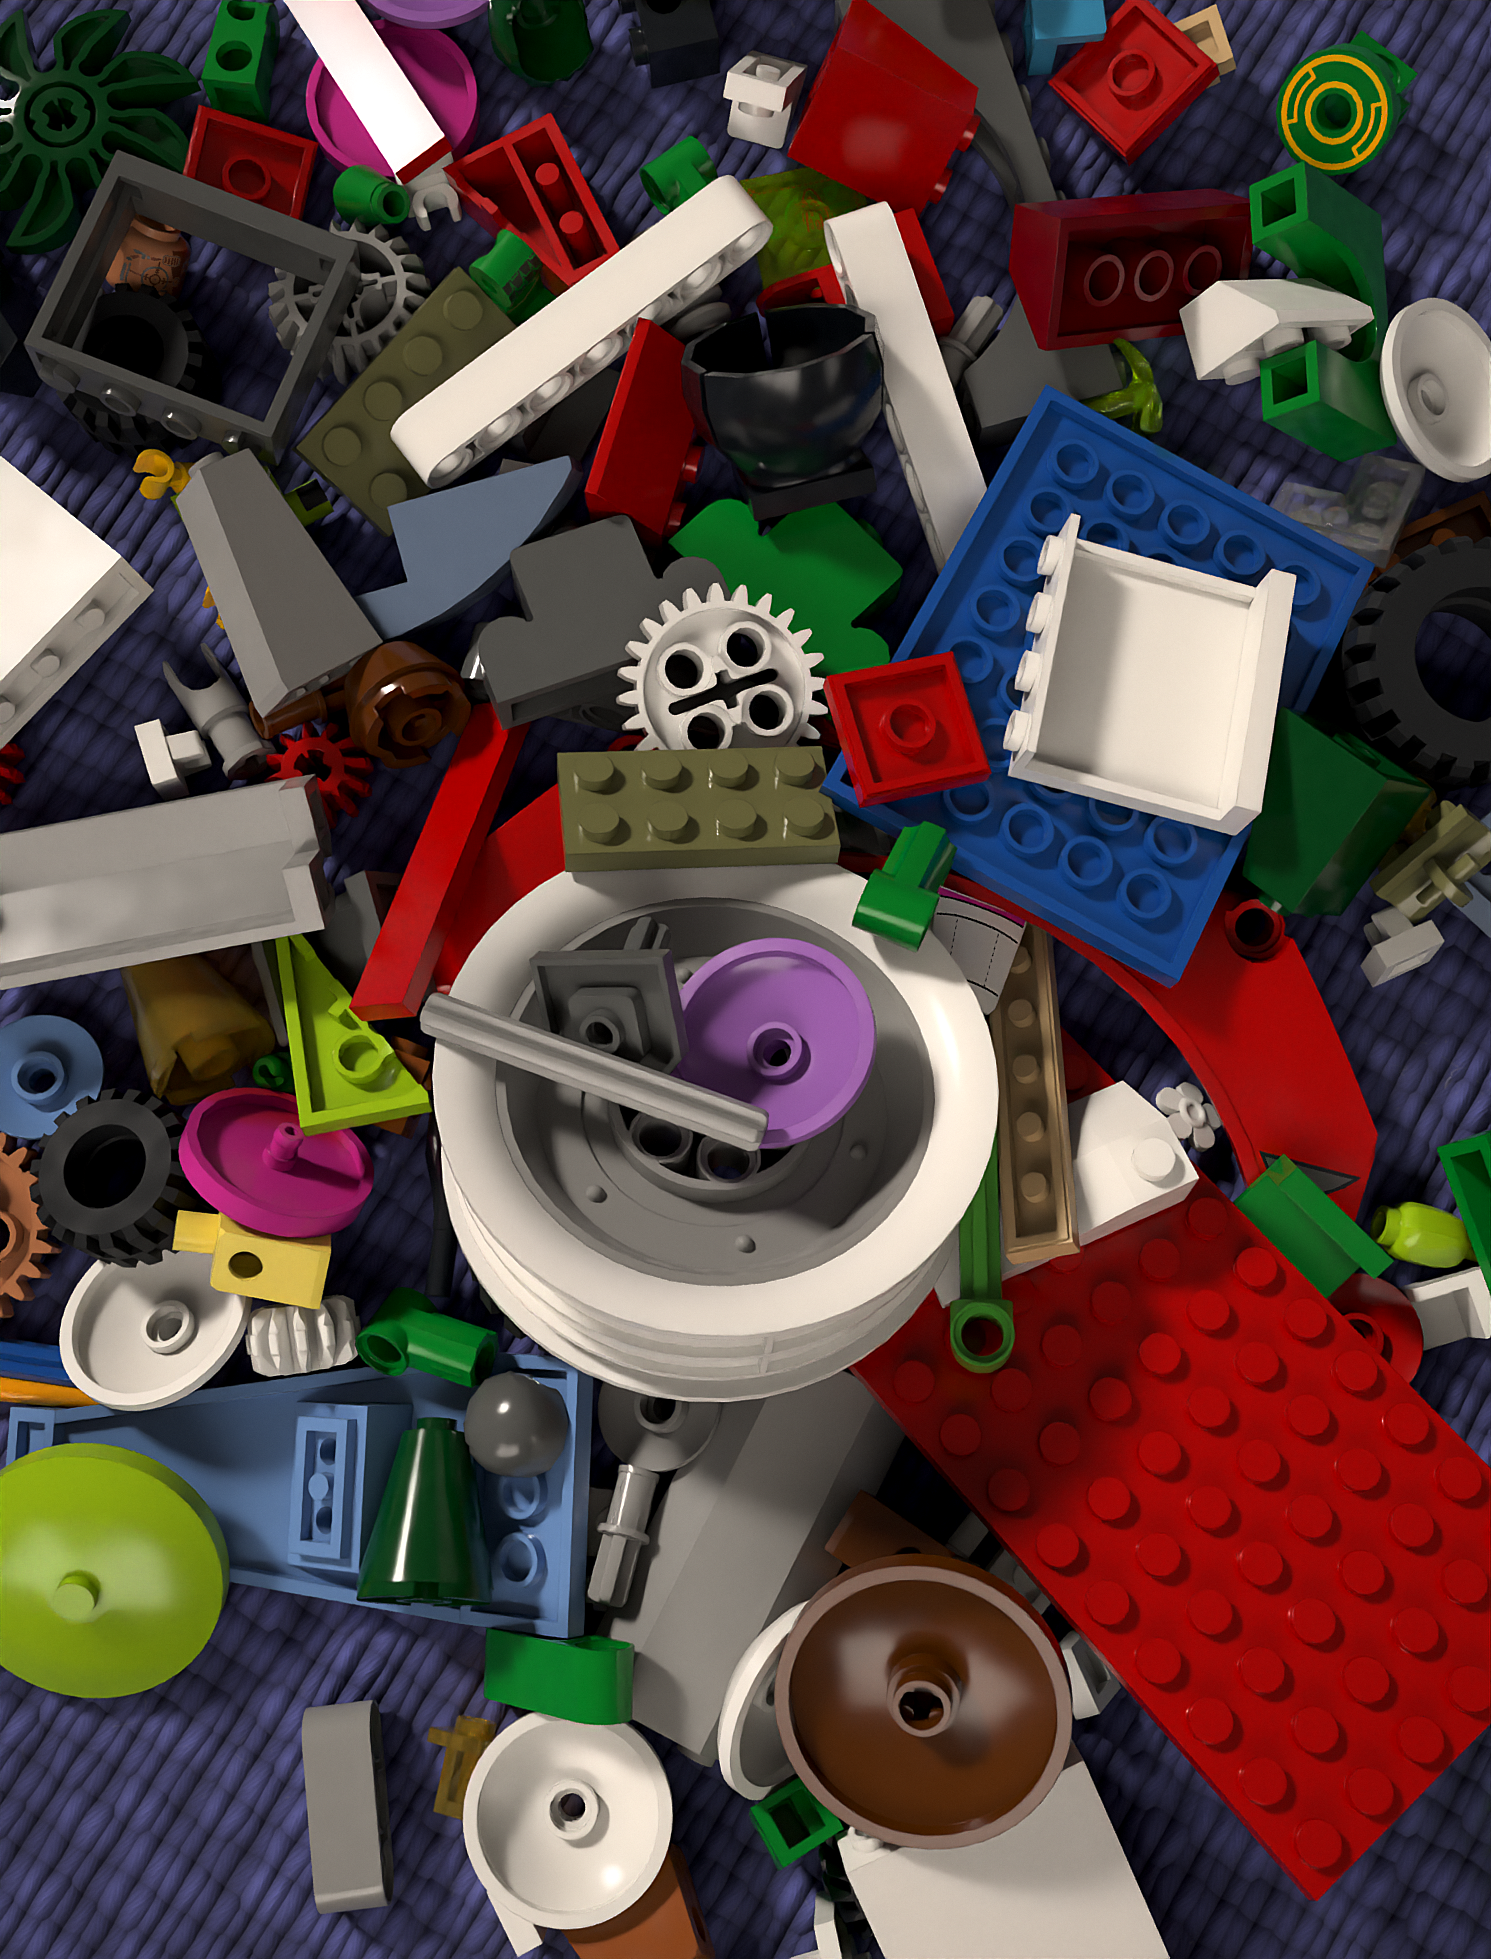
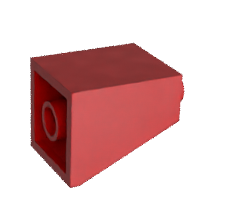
M851 0L804 102L787 156L877 202L886 201L890 208L896 212L914 208L916 216L919 218L927 201L937 205L944 194L953 172L952 169L946 166L955 149L965 153L974 138L981 121V116L974 113L979 88L867 0Z

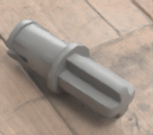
M988 296L974 297L949 335L941 336L937 340L953 390L956 389L962 380L963 372L977 360V356L1003 319V309Z
M619 1465L617 1471L618 1478L606 1523H599L596 1532L602 1535L587 1595L592 1601L609 1607H623L627 1602L641 1545L649 1544L650 1537L644 1534L656 1484L659 1483L660 1475L653 1471L631 1465Z

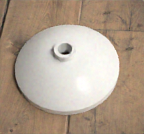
M1439 298L1421 299L1402 309L1394 317L1387 330L1380 357V384L1384 404L1398 437L1419 463L1435 474L1454 482L1474 481L1491 473V341L1479 324L1459 306Z
M165 1249L162 1251V1262L149 1266L138 1261L136 1268H124L113 1262L107 1264L97 1260L77 1284L62 1317L59 1337L60 1354L66 1373L72 1382L89 1398L103 1406L123 1411H141L173 1403L189 1395L212 1378L230 1358L239 1344L246 1329L252 1305V1297L218 1291L210 1286L212 1254L179 1251L177 1254H174Z
M809 1600L799 1603L786 1611L750 1644L738 1662L726 1690L717 1737L721 1772L724 1780L732 1789L750 1800H764L799 1777L786 1754L780 1738L775 1715L774 1689L777 1667L787 1636L795 1619Z
M534 1711L507 1726L486 1748L471 1775L463 1809V1832L467 1852L475 1873L483 1886L498 1903L514 1915L533 1924L554 1929H578L602 1923L617 1916L637 1901L651 1885L662 1866L669 1847L673 1824V1801L666 1771L653 1747L628 1722L614 1725H589ZM570 1793L579 1795L584 1800L585 1811L579 1816L567 1815L561 1807V1798Z

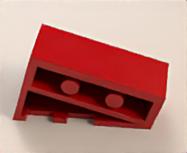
M551 112L442 168L451 187L456 191L463 210L496 240V235L500 230L506 229L511 231L536 253L543 265V269L539 272L542 283L557 298L620 251Z

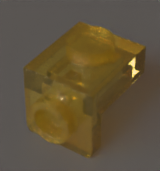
M458 1715L455 1727L430 1726L427 1741L446 1747L433 1812L463 1820L464 1800L471 1775L486 1748L498 1736L495 1734L496 1722L479 1717Z

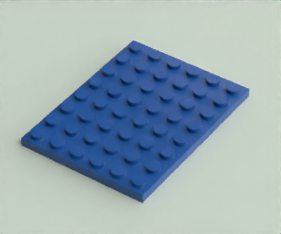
M1046 384L890 662L895 663L953 651L990 765L991 775L985 782L859 808L841 750L819 792L831 797L834 805L898 839L904 826H918L923 821L946 829L950 842L958 848L951 869L1170 989L1179 982L1251 830L1253 820L1236 836L1008 776L1012 751L1003 748V741L1012 712L1014 710L1020 711L1024 691L1015 689V679L1024 652L1026 650L1032 651L1035 633L1026 630V623L1036 593H1043L1046 576L1037 573L1044 542L1048 535L1057 537L1069 516L1073 513L1081 516L1077 538L1253 587H1257L1271 569L1297 575L1276 714L1282 706L1304 712L1307 711L1348 624L1356 602L1361 596L1376 564Z

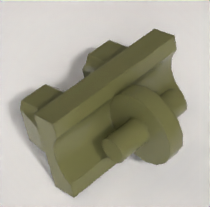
M1442 801L1426 815L1424 826L1428 832L1410 847L1405 843L1393 844L1377 866L1379 874L1368 882L1377 896L1394 905L1414 925L1447 897L1459 907L1463 908L1473 900V895L1465 885V882L1491 861V829L1462 804L1456 807L1450 801Z

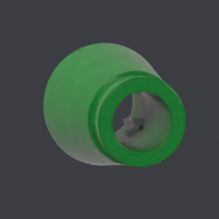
M354 165L349 167L335 182L333 189L334 204L341 218L351 226L356 218L361 223H364L365 228L378 226L380 223L381 225L399 223L409 213L410 199L406 190L370 166Z

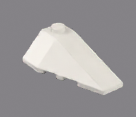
M1120 1081L1067 1105L1080 1246L1184 1201L1198 1181L1199 1176L1167 1118L1124 1081ZM999 1174L1002 1281L1053 1258L1012 1265L1005 1256ZM959 1234L949 1260L933 1287L942 1308L950 1306L951 1301L960 1300Z

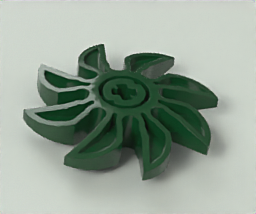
M23 8L13 13L0 25V85L4 92L13 98L9 101L0 99V211L19 209L29 200L5 244L10 253L21 255L42 254L60 248L70 242L76 236L85 217L84 204L82 202L83 194L90 189L99 188L117 150L183 174L189 141L179 126L167 115L156 110L155 107L201 91L197 79L187 68L179 62L158 53L147 51L124 52L117 55L110 62L132 21L128 11L100 9L84 13L67 22L53 37L54 57L57 60V64L51 71L41 73L28 18Z

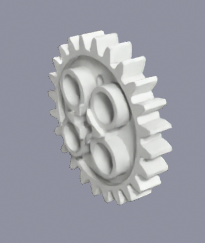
M713 583L709 587L706 603H701L698 595L692 588L686 589L683 593L684 611L682 612L668 600L662 602L659 610L665 624L661 626L647 618L641 622L639 627L649 642L644 644L629 641L625 650L639 661L638 665L621 667L617 674L623 680L634 684L633 691L626 692L616 698L617 704L635 707L637 714L622 725L623 731L642 729L646 736L638 743L634 751L697 749L691 744L687 733L690 721L696 716L707 717L716 724L719 731V740L714 749L799 747L796 743L799 739L806 741L818 740L821 734L808 724L807 721L809 717L828 713V707L812 700V693L823 689L825 679L811 677L809 669L824 659L823 653L804 654L801 648L812 634L810 628L792 635L787 627L795 611L790 608L776 618L770 615L772 595L769 593L765 594L754 606L748 605L746 585H740L733 593L731 600L725 601L719 583ZM731 634H744L754 641L757 647V658L753 666L742 667L730 659L727 653V642ZM680 654L687 656L695 664L697 679L692 688L681 689L669 682L665 673L666 660L671 655ZM767 669L776 671L777 677L774 681L746 689L732 696L729 699L730 709H727L723 700H715L678 715H672L668 710L671 703L702 694L717 684L716 675H719L720 681L723 684H730ZM755 695L768 696L776 703L779 717L773 729L759 728L750 718L749 706Z

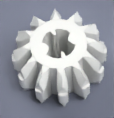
M344 1295L322 1296L320 1309H310L284 1303L262 1306L259 1309H255L250 1313L247 1323L248 1334H245L247 1355L251 1354L253 1371L268 1377L308 1373L319 1369H329L332 1366L343 1365L348 1361H352L358 1355L355 1339L361 1331L359 1316L355 1314L354 1300Z

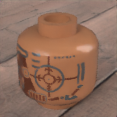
M136 213L105 279L114 288L117 283H129L133 291L138 292L141 284L155 287L160 296L167 292L178 299L188 269L191 248L180 235L181 230Z

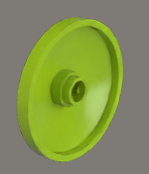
M69 1443L46 1447L31 1452L1 1469L0 1665L33 1685L63 1695L81 1698H112L142 1692L164 1683L188 1666L202 1651L213 1633L225 1605L230 1580L229 1557L222 1530L214 1514L197 1491L181 1476L150 1457L122 1447L100 1443Z

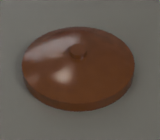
M898 1554L870 1560L844 1571L818 1590L803 1607L787 1636L777 1667L774 1689L776 1722L782 1744L797 1775L817 1800L835 1816L851 1827L887 1843L926 1850L952 1849L981 1843L1001 1835L1019 1824L1043 1802L1055 1785L1069 1751L1073 1715L1072 1686L1067 1663L1052 1630L1032 1604L1012 1586L997 1576L958 1559L930 1554Z

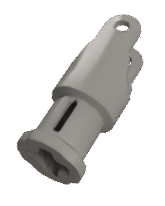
M201 643L202 652L218 678V681L212 686L201 690H191L184 686L168 662L163 661V672L168 684L200 735L204 739L212 740L225 762L223 763L222 770L230 781H241L265 770L268 766L266 755L277 753L271 741L262 740L248 718L250 716L249 706L213 651L205 643Z

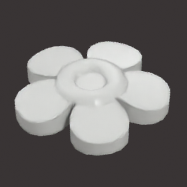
M1188 1082L1181 1083L1176 1089L1170 1087L1162 1089L1156 1096V1105L1161 1112L1170 1115L1167 1120L1178 1140L1182 1142L1188 1138L1193 1149L1199 1152L1211 1148L1215 1143L1213 1131L1221 1126L1213 1105L1209 1103L1201 1105L1203 1101L1201 1091L1195 1085Z

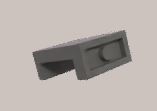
M364 870L344 879L347 891L335 896L336 912L326 928L301 933L312 946L317 957L335 980H339L352 998L404 874ZM275 938L251 943L252 958L258 969L267 1000L270 1023L275 1030L278 1043L283 1047L289 1046ZM433 974L422 1002L427 1001L432 993H438ZM373 1020V1021H369V1022H370V1024H371V1023H374V1022L379 1021V1020Z

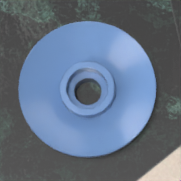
M32 1015L12 1021L0 1028V1131L2 1133L25 1140H40L44 1133L51 1137L58 1128L53 1121L63 1111L69 1115L77 1111L75 1102L86 1096H90L98 1102L105 1081V1064L99 1046L83 1027L60 1016ZM41 1076H55V1083L48 1091L43 1093L35 1092V1083Z

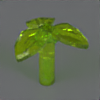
M1117 338L1113 340V343L1125 355L1132 369V381L1126 389L1080 403L1109 419L1134 413L1131 431L1143 437L1151 436L1160 431L1163 426V406L1157 385H1154L1152 368L1146 357L1135 346L1122 338Z

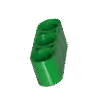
M486 1627L483 1696L489 1700L576 1723L589 1725L626 1723L632 1720L635 1646L633 1643L589 1633L566 1639Z

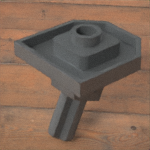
M641 917L638 919L637 924L631 928L623 950L537 952L529 961L544 1030L670 1075L690 1049L671 949H667L671 939L668 926L657 923L653 917Z

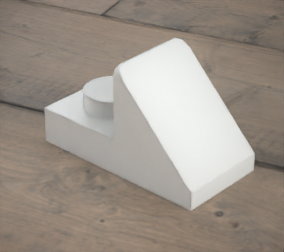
M753 50L750 51L727 72L723 97L733 100L727 127L728 134L735 138L772 148H781L787 138L805 81L808 65Z

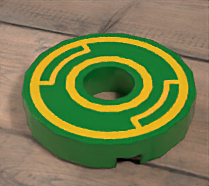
M1342 43L1320 49L1297 64L1280 89L1276 108L1279 137L1289 155L1298 163L1305 160L1321 173L1328 176L1352 173L1380 155L1395 134L1401 111L1399 93L1396 95L1395 85L1391 80L1394 76L1387 63L1368 48ZM1329 95H1342L1348 100L1352 114L1346 126H1337L1327 118L1325 103Z

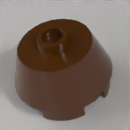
M390 642L372 649L353 665L344 683L349 731L353 743L363 752L379 757L387 768H409L431 760L432 757L427 749L439 743L450 731L458 738L469 721L471 706L465 696V684L460 673L412 642Z

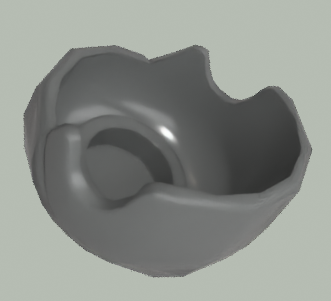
M508 1371L486 1378L468 1403L463 1423L465 1442L469 1446V1453L487 1471L507 1477L532 1478L549 1471L564 1450L568 1419L563 1397L557 1389L543 1385L533 1379L532 1374Z

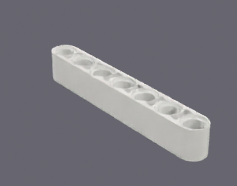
M725 175L719 177L408 409L393 425L390 432L392 441L428 487L435 489L450 484L627 352L639 317L651 320L658 326L663 325L752 258L768 242L773 232V224L734 176Z
M882 201L826 220L824 222V235L845 303L852 304L876 316L884 343L882 411L938 574L940 575L987 491V487L895 217L888 203Z

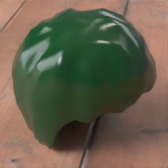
M489 0L488 24L494 53L513 74L523 79L534 88H551L558 81L567 82L576 71L582 70L588 63L594 47L588 30L584 0Z

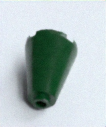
M441 1417L417 1419L416 1429L403 1431L355 1584L357 1586V1601L411 1606V1603L433 1604V1607L486 1606L492 1603L494 1585L474 1458L469 1453V1446L465 1442L464 1432L457 1431V1420Z

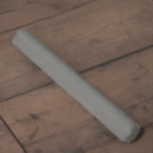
M432 993L422 1009L419 1020L421 1022V1030L425 1034L747 1151H756L766 1134L769 1113L757 1106L442 993Z

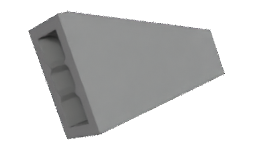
M249 448L225 458L219 451L211 453L197 461L189 469L188 474L191 480L175 501L253 704L262 718L348 674L353 665L363 655L383 643Z

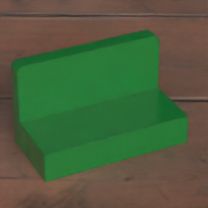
M1284 1153L1233 1201L1234 1205L1325 1298H1328L1360 1266L1375 1280L1394 1262L1377 1243Z

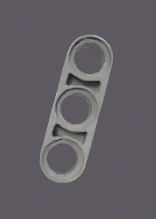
M366 1700L306 1708L302 1720V1752L313 1888L317 1910L320 1914L389 1906L392 1903L394 1892V1864L382 1725L376 1700Z

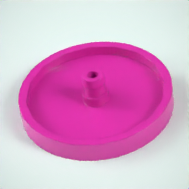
M387 19L371 21L370 23L452 146L451 154L454 162L461 159L474 140L480 119L479 93L468 59L454 41L437 29L411 28ZM319 56L307 84L306 109L310 126L321 151L341 173L354 165H367L397 184L391 166Z
M234 1088L208 1096L193 1109L179 1142L178 1152L182 1170L192 1187L201 1197L229 1218L253 1229L278 1236L311 1238L326 1236L344 1229L362 1211L374 1183V1168L371 1157L364 1144L350 1128L305 1137L300 1128L296 1096L276 1090Z

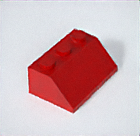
M639 317L584 492L591 524L616 515H626L633 524L641 546L657 551L658 557L664 558L669 539L685 525L688 504L681 502L686 483L696 484L699 479L704 461L705 447L698 446L701 436L697 433L683 396L681 360L686 345L653 321Z

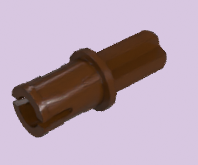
M347 674L265 718L261 717L253 701H250V716L259 735L268 740L273 738L274 735L303 725L304 721L307 723L313 721L317 725L324 724L329 714L346 708L344 683Z

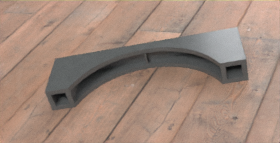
M835 0L834 36L839 29L851 0ZM867 0L979 88L974 113L981 116V121L970 144L984 159L997 179L1010 207L1012 217L1014 218L1015 204L1066 200L1061 190L1054 191L1049 176L1051 167L1049 150L1043 137H1035L1030 122L1032 118L1030 96L1024 84L1017 85L1012 71L1014 62L1013 50L1009 36L1006 32L999 33L994 20L995 0ZM1017 295L1011 313L997 337L985 352L963 372L957 401L975 454L1013 443L1046 384L1104 416L1112 415L1122 390L1126 387V370L1118 352L1111 353L1109 344L1052 351L1039 349Z

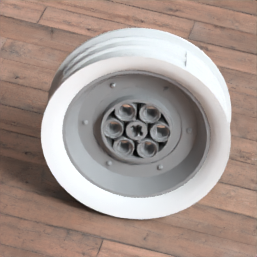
M835 863L590 872L563 871L540 884L515 903L490 927L470 953L453 983L449 996L544 1030L529 961L539 951L623 950L630 930L637 924L638 919L646 916L653 917L657 923L665 924L670 929L671 939L667 949H671L678 990L680 992L685 983L701 966L731 947L764 938L797 939L827 950L852 970L869 997L876 1020L877 1051L874 1065L862 1093L851 1108L836 1123L810 1139L785 1147L758 1148L756 1151L744 1150L436 1038L432 1072L434 1110L442 1143L443 1187L451 1223L462 1252L478 1281L496 1305L523 1333L549 1353L583 1373L614 1386L649 1396L688 1402H732L759 1399L808 1386L831 1377L860 1361L897 1332L913 1316L932 1291L949 1260L959 1234L958 1224L978 1190L990 1158L998 1114L999 1089L996 1058L989 1028L977 997L958 964L929 929L917 953L852 927L853 916L868 880ZM777 1050L771 1056L770 1065L775 1067L784 1065L791 1056V1050ZM652 1144H663L669 1146L675 1152L668 1156H655L645 1151L644 1148ZM718 1166H730L737 1169L742 1176L734 1179H723L716 1176L711 1170Z

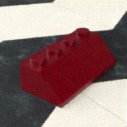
M1209 188L1015 204L1008 270L1038 348L1044 351L1185 335L1179 313L1180 309L1217 281L1248 280L1253 250L1250 199Z

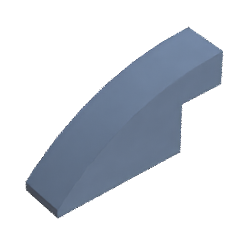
M567 455L387 506L408 582L352 597L383 641L381 645L419 636L458 616L498 587L512 574L510 552L515 548L544 539L558 520L584 475L581 462Z

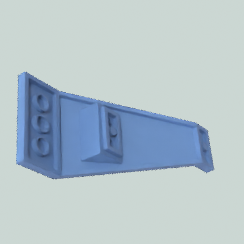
M497 1352L493 1371L489 1376L492 1377L508 1371L532 1374L533 1379L539 1383L557 1389L564 1400L568 1428L564 1450L552 1468L532 1478L502 1476L487 1471L474 1459L494 1585L492 1603L486 1606L433 1607V1604L411 1603V1606L360 1602L356 1600L357 1586L355 1585L403 1431L416 1429L417 1419L441 1417L457 1420V1431L464 1432L463 1423L468 1403L479 1386L475 1385L473 1388L411 1367H408L401 1375L397 1376L385 1375L371 1367L198 1390L173 1403L141 1411L117 1410L101 1404L69 1409L40 1406L10 1407L6 1466L31 1452L46 1447L69 1443H100L122 1447L143 1454L167 1466L181 1476L206 1502L222 1530L229 1557V1582L459 1624L566 1639L584 1635L593 1376L581 1372L554 1355Z

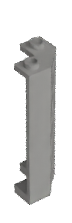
M316 774L0 834V990L325 929L336 912L335 890L331 883L327 884L322 865L324 858L332 856V843Z
M848 1367L831 1377L797 1390L759 1399L722 1402L719 1423L712 1439L695 1459L677 1469L645 1532L650 1537L649 1544L641 1545L626 1604L623 1607L608 1606L594 1634L634 1644L632 1719L678 1743L677 1749L682 1754L701 1765L712 1767L716 1759L719 1760L717 1737L720 1716L729 1681L741 1657L750 1644L782 1614L799 1603L810 1600L818 1590L837 1576L843 1562L826 1551L824 1547L860 1489L876 1496L906 1435Z

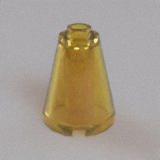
M199 953L119 968L151 1088L160 1100L162 1095H166L170 1104L181 1106L201 1102L212 1094L231 1089L236 1086L231 1075L239 1071L246 1064L253 1070L256 1060L262 1055L270 1054L274 1049L276 1035L267 1019Z

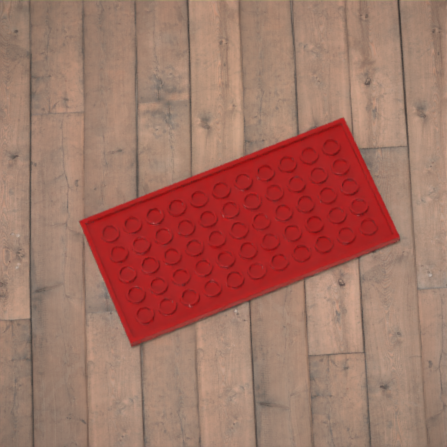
M988 1017V1018L986 1019V1023H987V1025H988L989 1032H990V1020H989V1017ZM1060 1025L1067 1105L1116 1084ZM1189 1158L1199 1179L1184 1201L1080 1246V1253L1055 1257L1048 1262L1002 1281V1299L1013 1302L1015 1339L1010 1357L999 1369L990 1373H975L965 1369L957 1362L950 1345V1306L942 1308L934 1287L913 1316L897 1332L866 1357L848 1368L1309 1901H1318L1491 1724V1468ZM984 1320L970 1323L965 1327L961 1335L966 1349L978 1356L991 1355L1002 1345V1335L999 1329L991 1322Z

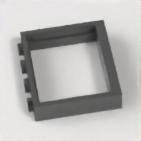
M117 150L26 337L24 345L38 376L46 384L65 393H74L75 390L82 391L99 398L104 405L119 414L130 417L135 416L136 413L160 421L167 430L182 438L194 440L197 436L221 444L223 449L231 455L249 448L257 460L260 459L278 466L361 279L358 243ZM136 213L324 286L264 422L72 349Z

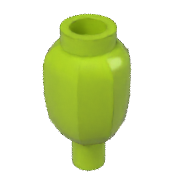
M1402 1201L1392 1207L1381 1205L1372 1217L1370 1225L1371 1239L1375 1243L1381 1244L1390 1256L1398 1260L1432 1268L1457 1266L1464 1259L1478 1262L1464 1222L1456 1215L1417 1202Z

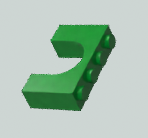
M1304 160L1249 186L1252 244L1285 264L1298 278H1313L1370 306L1374 319L1350 335L1351 342L1337 351H1334L1318 340H1313L1259 361L1263 421L1342 463L1397 444L1396 431L1388 416L1380 384V357L1389 328L1381 215Z

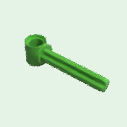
M997 1126L990 1158L980 1185L958 1224L960 1300L950 1302V1345L952 1353L961 1366L975 1373H990L1002 1367L1010 1357L1015 1339L1013 1302L1002 1299ZM974 1321H988L999 1329L1002 1335V1345L995 1353L988 1356H978L968 1351L961 1339L962 1332L967 1325Z

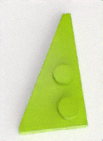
M300 933L275 938L300 1128L305 1137L432 1112V1104L427 1091L421 1084L415 1081L397 1058L392 1047L382 1035L377 1033L370 1022L361 1021L349 1009L352 997L339 980H335L304 936Z

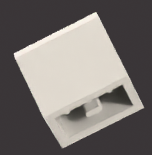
M1313 278L1217 281L1179 310L1197 379H1225L1227 385L1241 384L1260 377L1259 361L1313 340H1318L1334 351H1337L1351 342L1350 335L1374 319L1370 306Z

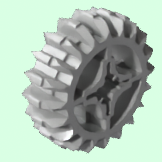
M358 218L355 219L349 231H342L340 225L332 219L329 232L357 242L361 270L374 273H361V279L354 292L357 301L351 303L354 317L351 319L348 310H346L338 328V331L345 333L348 337H334L317 376L324 381L334 371L338 382L342 383L345 387L348 385L353 373H360L433 292L430 280L424 275L425 269L420 257H417L416 253L411 254L408 243L401 236L391 240L388 230L384 229L381 223L368 234L364 223H361ZM275 268V274L279 281L268 284V295L273 303L269 306V317L274 327L277 328L276 336L281 346L287 349V351H291L293 357L324 286Z

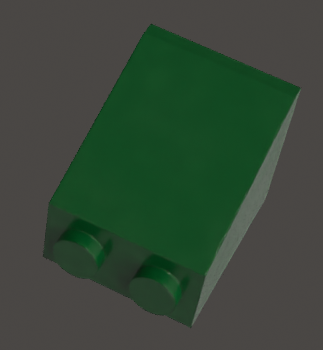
M1282 706L1275 716L1262 810L1253 819L1242 875L1260 888L1255 895L1257 899L1269 909L1282 916L1289 917L1291 913L1302 914L1309 918H1314L1315 915L1341 916L1433 789L1334 720Z

